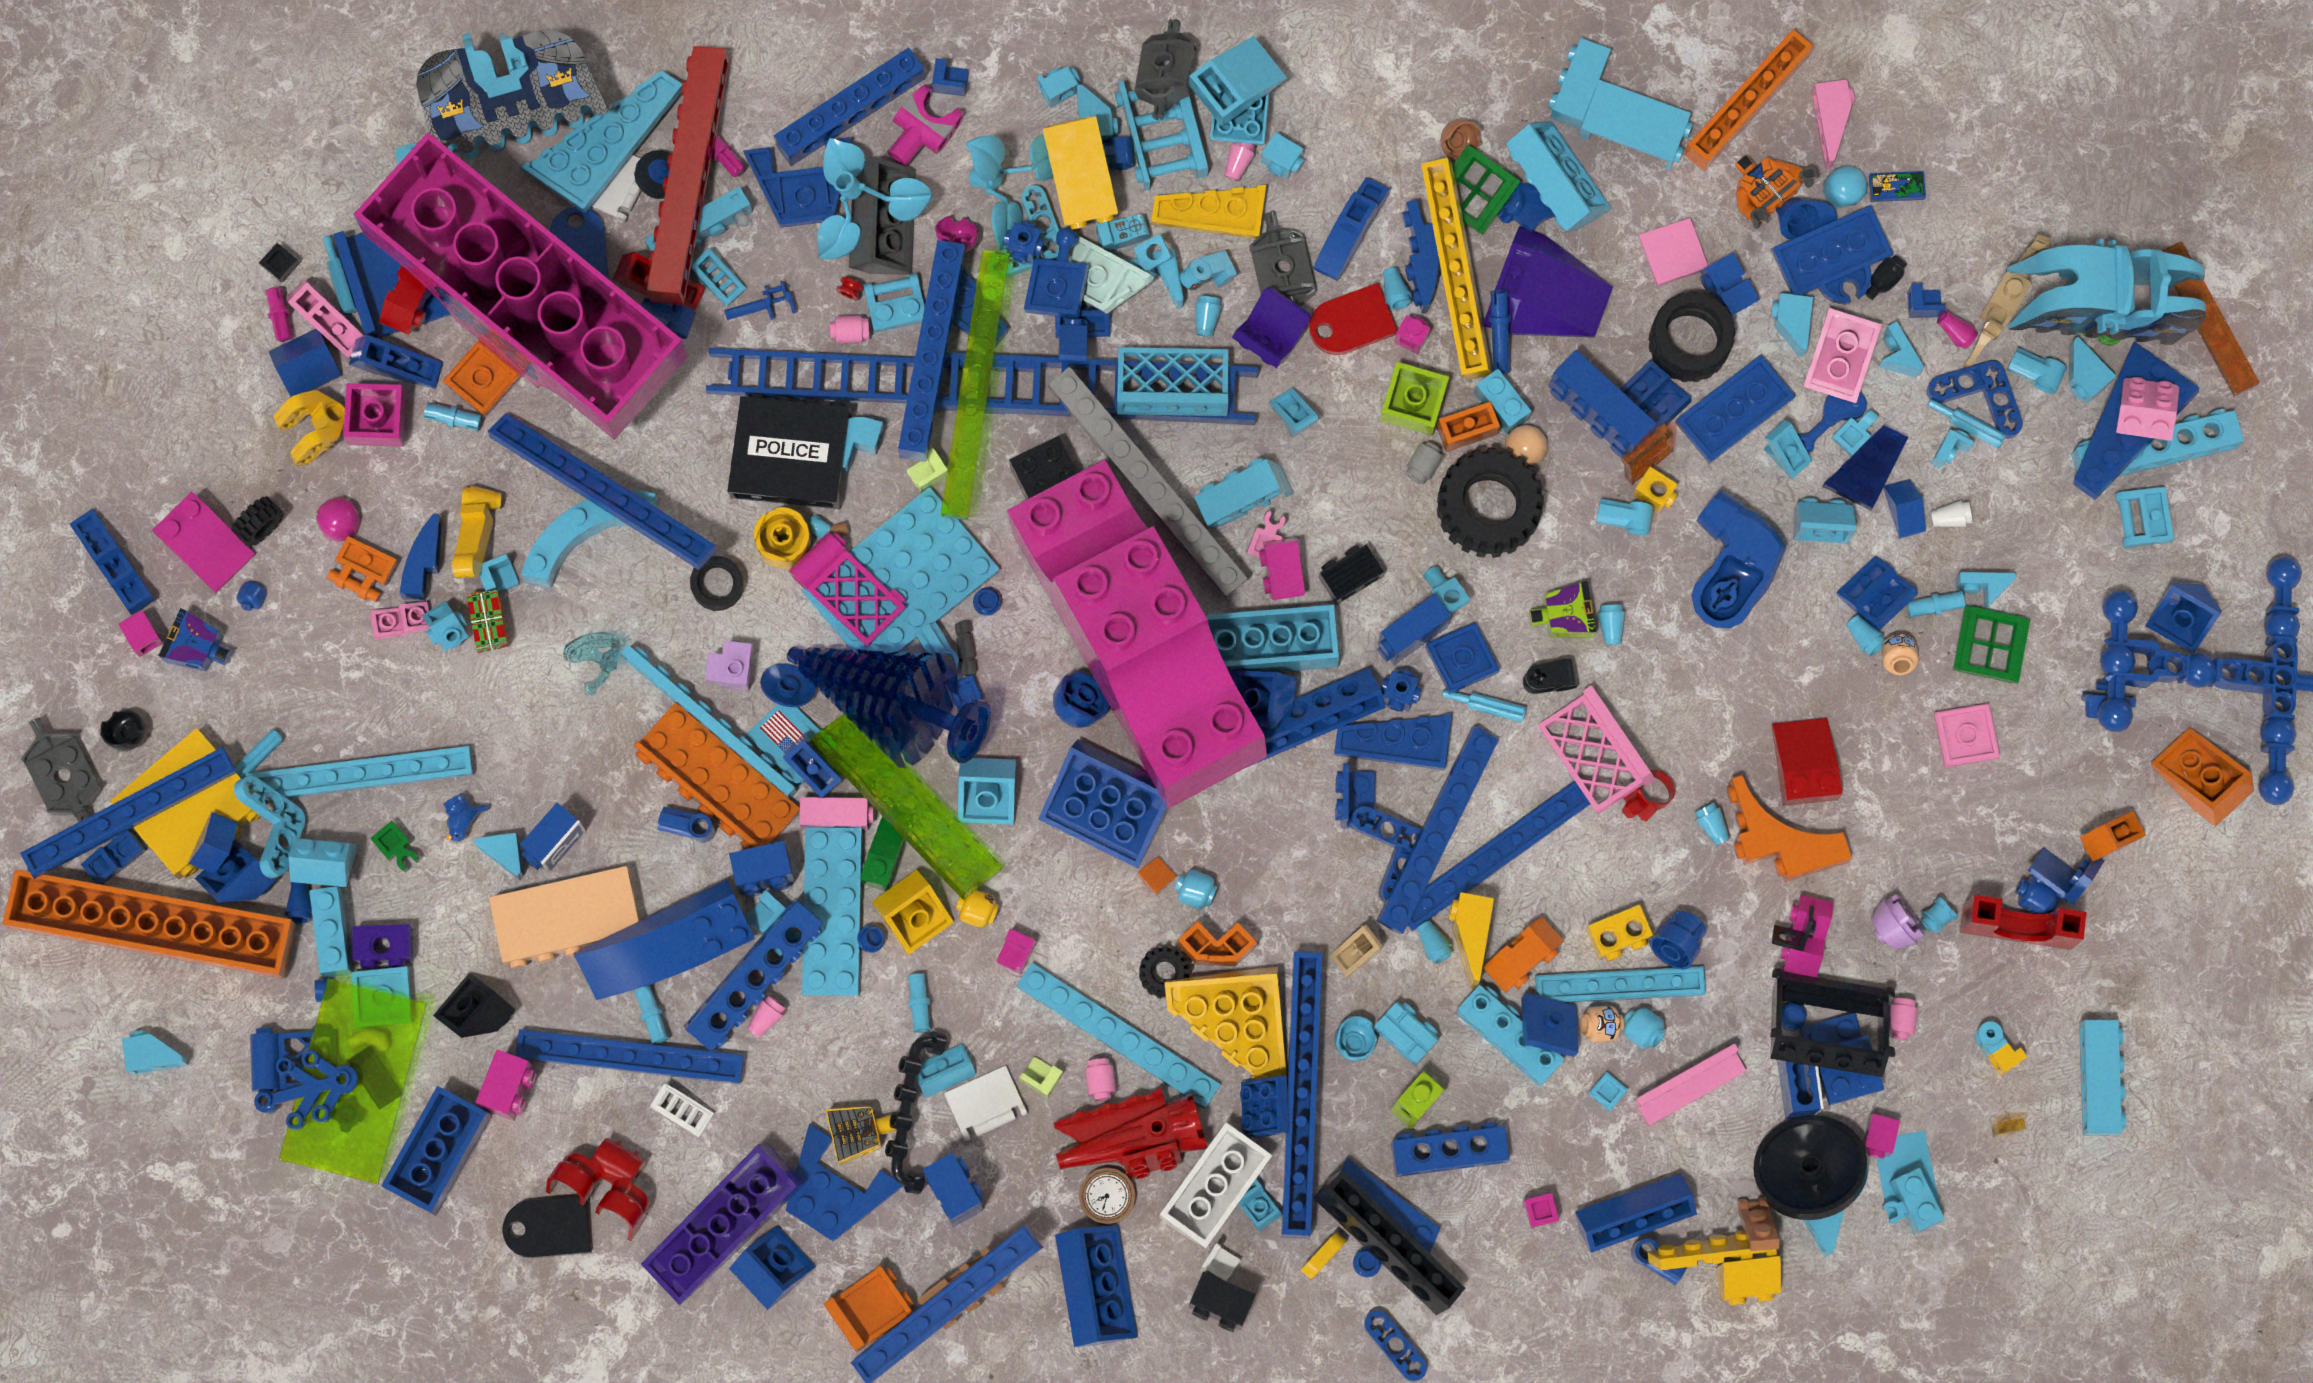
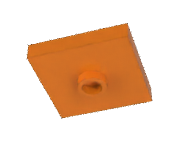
M478 340L442 381L485 417L521 376Z

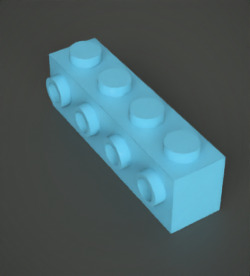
M1478 985L1457 1009L1455 1014L1541 1088L1565 1060L1561 1056L1562 1054L1523 1044L1522 1021L1518 1019L1520 1014L1512 1006L1507 1005L1505 1007L1497 1000L1499 996L1490 987L1486 986L1483 988L1481 985Z
M2084 1020L2079 1024L2083 1136H2118L2122 1133V1129L2126 1128V1114L2121 1112V1101L2125 1100V1085L2120 1082V1073L2124 1072V1057L2120 1056L2119 1045L2123 1044V1029L2119 1028L2118 1020Z

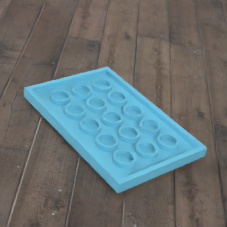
M928 487L849 551L888 591L895 589L906 599L903 603L906 609L868 647L858 640L807 590L803 588L801 591L859 661L873 675L917 639L915 634L921 628L928 624L939 622L998 574L1000 568L934 491ZM847 560L839 567V578H855V567ZM858 571V577H864V576ZM835 572L829 578H835ZM855 582L839 583V597H855ZM858 582V597L875 596V586L871 582ZM823 583L817 591L823 597H835V583ZM878 590V596H884V595ZM855 601L839 602V612L843 616H855ZM858 601V616L875 615V601ZM878 601V615H890L897 608L890 601ZM829 602L835 608V602ZM859 620V631L867 638L875 630V620ZM878 620V626H879L884 620ZM849 621L855 627V621Z

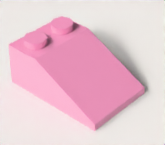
M1829 308L1803 387L1856 403L1882 324Z

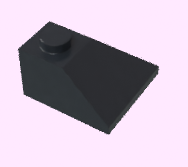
M469 972L433 1016L460 1038L498 1032L509 1021L510 1016L516 1009Z

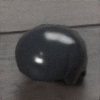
M131 710L115 711L109 720L102 721L100 736L109 747L120 752H128L138 747L144 740L147 731L146 723L138 713Z

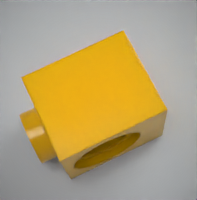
M1649 467L1635 488L1633 496L1644 503L1652 505L1654 510L1661 513L1665 506L1670 508L1676 500L1678 494L1675 493L1678 484L1652 467ZM1659 486L1664 490V495L1657 497L1652 494L1650 488Z

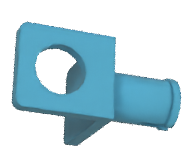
M1158 234L1134 247L1136 258L1130 260L1129 263L1152 276H1157L1156 267L1170 260L1172 256L1163 236ZM1154 244L1159 245L1162 250L1161 256L1156 260H1152L1148 252L1149 247Z
M1436 566L1425 572L1424 578L1432 587V595L1435 594L1449 614L1470 602V598L1455 577L1447 581Z

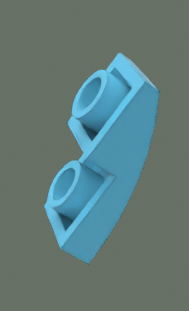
M1255 1179L1238 1203L1259 1232L1282 1216L1257 1179Z

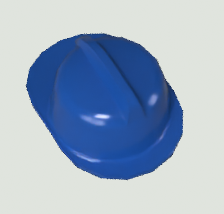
M1795 197L1787 200L1781 207H1776L1780 232L1785 238L1790 240L1837 220L1835 209L1830 204L1821 201Z

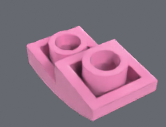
M428 603L401 604L398 608L370 611L369 616L373 640L399 637L429 630V626L422 617V615L429 611Z

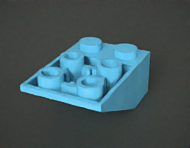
M1253 36L1211 59L1189 75V86L1223 127L1285 81L1287 77Z
M1269 93L1223 127L1212 115L1210 140L1264 145Z

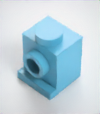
M1068 66L1063 69H1053L1046 75V78H1043L1042 74L1037 76V86L1050 108L1077 94V85L1081 82L1074 68L1069 69Z

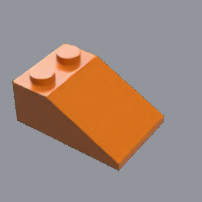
M2190 727L2151 762V766L2196 813L2215 827L2254 792L2252 773Z

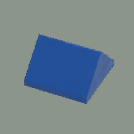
M317 329L268 351L290 397L312 391L342 376L321 333Z

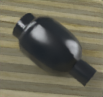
M1897 255L1883 260L1872 274L1871 286L1865 295L1873 301L1879 293H1887L1892 290L1903 278L1904 268L1907 264Z

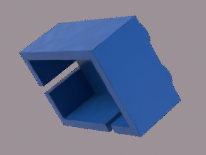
M952 1152L922 1169L925 1179L937 1200H940L941 1207L953 1228L983 1211L981 1206L985 1202L983 1194L975 1181L969 1183L968 1178L971 1176L961 1156L955 1158Z

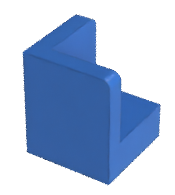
M936 58L932 80L933 93L965 97L968 70L947 67V59Z
M1911 284L1907 291L1909 318L1939 317L1945 312V305L1941 304L1940 290H1923L1922 284Z

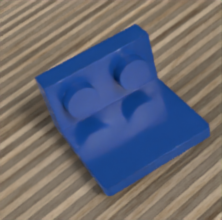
M1343 764L1342 771H1337L1335 793H1341V799H1337L1335 804V820L1340 821V828L1352 829L1348 818L1354 808L1367 806L1374 809L1375 772H1349V764ZM1365 813L1357 815L1356 818L1360 820V826L1365 823L1374 826V821L1371 822L1364 818Z
M2042 848L2028 871L2037 882L2046 884L2055 891V894L2060 899L2069 901L2074 905L2093 881L2105 860L2101 858L2094 862L2092 860L2089 862L2085 859L2075 871L2046 848Z

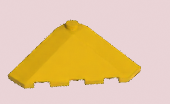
M1279 967L1247 969L1165 981L1167 1010L1175 1017L1179 1014L1191 1024L1190 1029L1205 1042L1210 1040L1222 1050L1220 1054L1235 1067L1241 1065L1253 1075L1251 1080L1287 1076Z

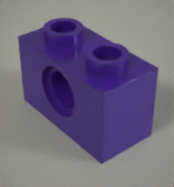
M409 924L352 926L353 961L356 964H360L361 968H376L377 963H389V967L406 966V962H413V928ZM380 941H389L390 946L387 952L382 954L376 952V946Z

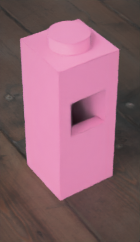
M800 797L801 830H805V827L862 828V831H868V823H874V806H869L868 798Z

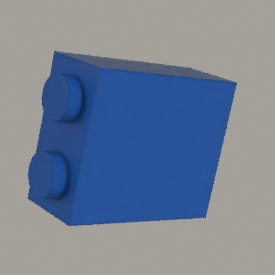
M1435 594L1380 632L1378 640L1380 647L1377 648L1379 654L1386 662L1390 660L1393 665H1396L1447 629L1451 615Z

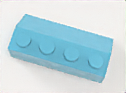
M1552 121L1528 124L1506 143L1510 149V156L1516 163L1521 165L1525 171L1527 181L1537 188L1541 201L1553 211L1555 221L1562 229L1566 231L1578 230L1612 209Z

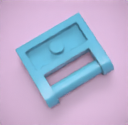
M917 273L909 274L907 278L880 284H863L874 333L922 323L925 307ZM912 288L913 295L877 303L874 296Z
M2166 487L2123 491L2115 494L2116 503H2119L2125 537L2122 539L2123 548L2128 549L2145 545L2172 543L2174 541ZM2130 501H2138L2143 532L2141 536L2135 535Z

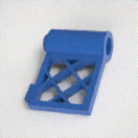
M330 1025L313 1026L312 1032L274 1033L273 1028L255 1029L256 1033L250 1035L252 1092L259 1093L262 1090L276 1092L303 1085L300 1082L286 1083V1075L277 1072L276 1063L280 1058L286 1056L293 1060L298 1068L313 1076L312 1073L317 1068H312L308 1072L297 1060L307 1049L315 1051L311 1045L318 1038L330 1037L331 1048L321 1058L325 1060L331 1054V1065L337 1068L336 1030L330 1031ZM312 1038L308 1044L303 1040ZM297 1039L305 1047L293 1058L285 1051V1040ZM284 1063L282 1069L286 1071L289 1068V1064L286 1066Z

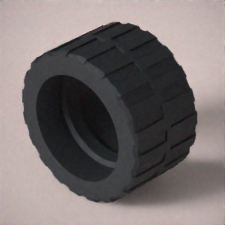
M1690 291V293L1683 292L1667 300L1658 310L1649 333V352L1652 354L1654 363L1670 375V378L1681 380V382H1699L1717 373L1723 363L1725 364L1735 341L1734 320L1729 314L1727 307L1720 303V300L1717 298H1713L1706 293H1697L1696 291ZM1682 316H1694L1706 321L1713 328L1717 337L1714 351L1703 358H1687L1677 353L1670 346L1666 337L1667 327L1671 321Z

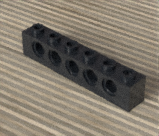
M1342 1170L1330 1177L1313 1197L1322 1208L1435 1315L1449 1309L1466 1289Z

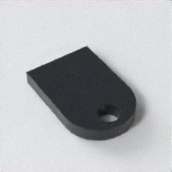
M575 1196L529 1200L515 1205L509 1210L503 1222L502 1232L505 1243L514 1253L525 1258L591 1253L587 1200L584 1205L579 1204L580 1197ZM514 1223H522L525 1227V1233L521 1238L515 1239L510 1235L509 1230Z

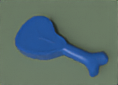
M1860 392L1857 402L1853 403L1828 395L1823 405L1822 420L1808 433H1797L1807 452L1809 453L1814 450L1815 441L1829 427L1836 425L1840 421H1848L1851 417L1857 420L1863 416L1867 409L1865 397Z

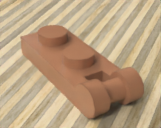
M1763 1198L1750 1202L1747 1199H1739L1738 1213L1750 1250L1779 1249V1237L1768 1204Z

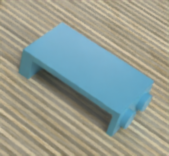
M1599 80L1578 137L1589 140L1590 135L1594 134L1667 161L1665 168L1670 170L1673 161L1678 163L1684 147L1679 146L1682 137L1688 138L1693 123L1688 122L1691 115L1690 112Z

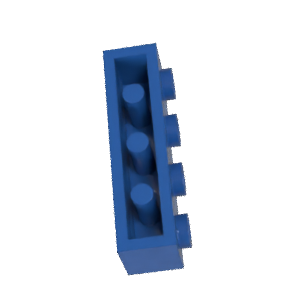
M1680 1173L1575 1211L1580 1233L1592 1253L1695 1216L1697 1211L1693 1194Z

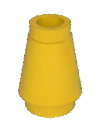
M473 485L462 488L461 505L486 503L488 510L500 509V492Z

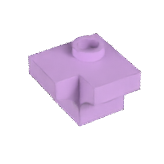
M724 641L722 654L708 653L705 681L720 685L724 689L749 691L752 671V644Z

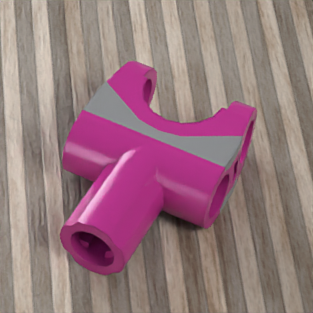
M927 84L921 86L906 100L893 119V122L904 131L887 153L895 162L903 166L908 165L923 145L935 154H938L953 137L964 116V111L960 108H956L952 113L949 112L946 116L940 118L929 115L925 111L927 100L933 92V88Z

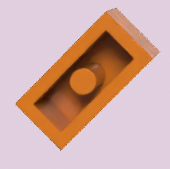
M1491 401L1440 418L1437 424V430L1446 452L1496 436L1500 428Z
M2131 811L2084 834L2080 839L2084 850L2094 862L2147 835L2134 811Z

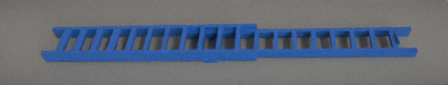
M709 348V357L732 358V361H729L728 380H731L730 386L706 385L707 394L748 396L751 393H755L765 397L785 396L800 399L906 404L908 395L902 394L903 366L913 367L915 358ZM947 352L944 368L951 369L950 397L939 396L936 409L941 411L983 412L984 414L1072 417L1061 402L1060 405L1039 404L1041 368H1061L1062 373L1070 367L1071 369L1089 370L1088 389L1094 396L1096 370L1116 371L1114 408H1105L1113 419L1255 425V415L1233 414L1235 377L1257 378V367L1228 366L1227 416L1117 414L1118 360L1087 359L1086 361L1059 360L1058 357ZM740 359H760L758 388L738 387ZM767 360L787 361L785 389L765 388ZM794 361L814 362L813 390L793 389ZM1124 361V364L1131 370L1141 363V361ZM822 362L842 363L840 391H820ZM1150 362L1158 370H1161L1167 364L1165 362ZM1178 363V364H1180L1186 371L1189 370V369L1194 365V364ZM849 364L869 365L868 393L848 392ZM877 365L896 366L894 394L875 393ZM1208 365V366H1209L1213 371H1216L1221 365ZM1146 366L1139 371L1142 372L1141 379L1144 382H1147L1153 376V372ZM1171 367L1166 372L1169 374V380L1172 383H1174L1180 377L1181 374L1174 367ZM1199 367L1191 375H1197L1196 380L1202 383L1209 374ZM959 369L979 370L977 398L957 397ZM986 370L1006 371L1005 399L985 398ZM1013 372H1034L1032 401L1012 400Z

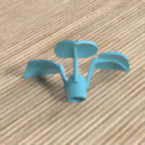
M1043 134L1037 136L1031 143L1029 157L1033 164L1001 169L1000 164L1005 158V148L998 137L980 136L966 143L974 166L969 175L971 186L973 188L985 189L986 194L993 195L1002 201L997 202L992 210V227L999 250L1007 247L1003 245L1007 229L1012 231L1014 222L1021 224L1023 217L1021 209L1016 202L1008 203L1007 197L994 191V189L1000 186L1002 174L1035 169L1036 178L1040 181H1046L1053 177Z
M829 138L824 153V176L841 194L840 200L844 206L846 219L841 215H833L822 222L817 234L818 257L826 260L838 259L852 252L858 245L861 229L857 224L851 222L852 215L848 199H856L862 191H865L884 201L890 202L888 207L889 213L895 219L910 221L919 216L931 201V190L923 182L913 178H902L893 182L890 187L891 196H886L865 186L855 178L862 173L865 167L866 160L863 151L854 144Z

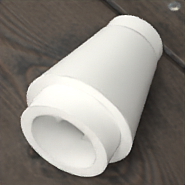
M1962 500L1931 511L1933 527H1966V524L1973 523L1969 502L1962 503Z

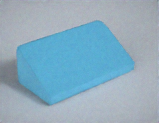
M963 1044L944 1051L940 1056L936 1055L922 1061L921 1070L916 1079L924 1097L927 1098L974 1077L976 1072Z

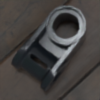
M1561 659L1531 666L1523 677L1524 689L1531 694H1541L1577 688L1578 682L1573 659ZM1534 674H1536L1538 679L1542 678L1539 685H1537L1535 680L1531 681Z

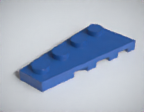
M1452 714L1429 718L1419 717L1401 721L1391 720L1383 723L1344 725L1337 728L1334 756L1444 770Z
M1346 1158L1342 1171L1430 1253L1440 1228L1349 1158Z

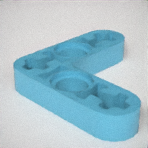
M1036 185L1026 187L1022 192L1021 199L1029 223L1035 225L1036 220L1040 217H1047L1051 222L1049 228L1041 230V239L1044 240L1042 250L1047 249L1050 242L1057 246L1056 235L1059 228L1044 190ZM1031 193H1034L1036 197L1040 196L1038 198L1040 210L1036 212L1033 202H1027ZM1059 246L1056 248V253L1052 254L1050 250L1042 252L1043 258L1041 259L1057 261ZM1007 250L993 254L988 263L989 272L996 279H1006L1032 270L1033 264L1015 262L1017 267L1013 268L1012 262L1005 265V271H1000L999 268L994 269L997 266L996 261L1001 260L1003 264L1011 262V258L1007 257Z
M248 775L235 783L234 793L240 802L273 824L260 859V869L266 877L276 878L286 873L289 868L288 857L294 838L299 839L306 820L305 814L301 808L253 775ZM266 798L272 800L274 804L273 811L267 808ZM279 835L286 839V849L280 845Z

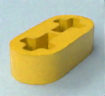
M1338 1231L1335 1232L1300 1271L1312 1280L1345 1245L1347 1240Z

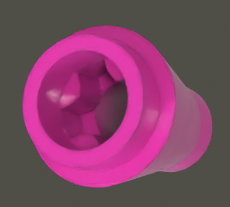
M1949 311L1943 312L1937 319V324L1941 326L1956 347L1966 349L1977 338L1978 332L1975 331L1974 325L1952 315Z

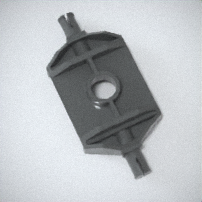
M1176 19L1168 21V29L1163 34L1151 35L1142 44L1134 91L1138 99L1154 105L1152 117L1155 120H1159V118L1160 120L1164 119L1166 106L1190 96L1188 81L1193 51H1197L1198 48L1191 37L1185 33H1178L1180 22ZM1163 61H1169L1167 65L1159 66Z
M1269 212L1264 214L1267 226L1266 232L1258 236L1249 245L1260 294L1267 287H1272L1301 307L1316 293L1303 234L1291 229L1280 228L1277 225L1275 212H1270V216ZM1286 261L1291 268L1287 273H1279L1275 269L1276 263Z
M35 718V722L31 720L29 724L36 737L21 760L25 763L47 808V812L50 815L58 816L74 815L78 822L89 817L87 808L96 799L101 788L75 736L72 733L46 732L41 719ZM61 769H68L70 771L68 781L64 783L57 782V772Z

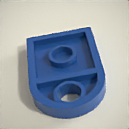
M570 207L561 211L553 219L550 232L609 279L605 232L600 218L589 209L586 213L577 207ZM573 215H580L584 220L581 226L574 228L568 224L569 218Z

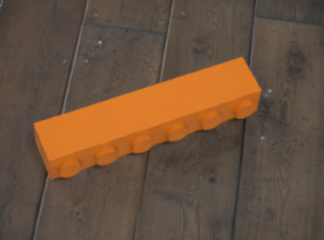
M1792 29L1687 144L1684 155L1705 172L1809 58L1813 45Z

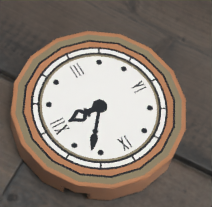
M1107 1167L1097 1169L1086 1176L1080 1186L1079 1201L1081 1209L1089 1219L1096 1223L1104 1225L1119 1223L1129 1215L1134 1207V1186L1128 1176L1118 1169Z

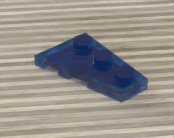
M1883 425L1822 487L1872 511L1908 437Z

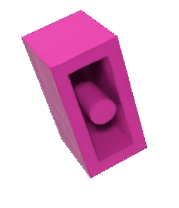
M1290 538L1263 542V550H1259L1261 567L1266 566L1267 577L1263 578L1265 594L1270 593L1272 600L1304 596L1305 589L1297 539Z

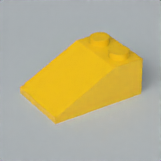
M1460 892L1458 899H1453L1448 920L1453 921L1452 930L1469 986L1472 989H1476L1481 978L1494 898Z

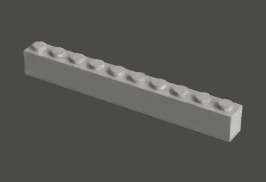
M1068 367L1048 384L1051 392L1225 599L1247 582V577L1075 372Z

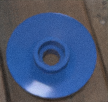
M776 664L767 668L762 674L760 681L762 691L770 700L779 705L800 707L809 703L814 697L815 683L812 677L797 666Z

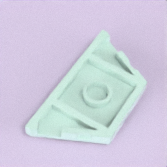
M1078 236L1076 245L1070 248L1068 262L1083 263L1089 267L1082 301L1106 314L1154 279L1151 274Z

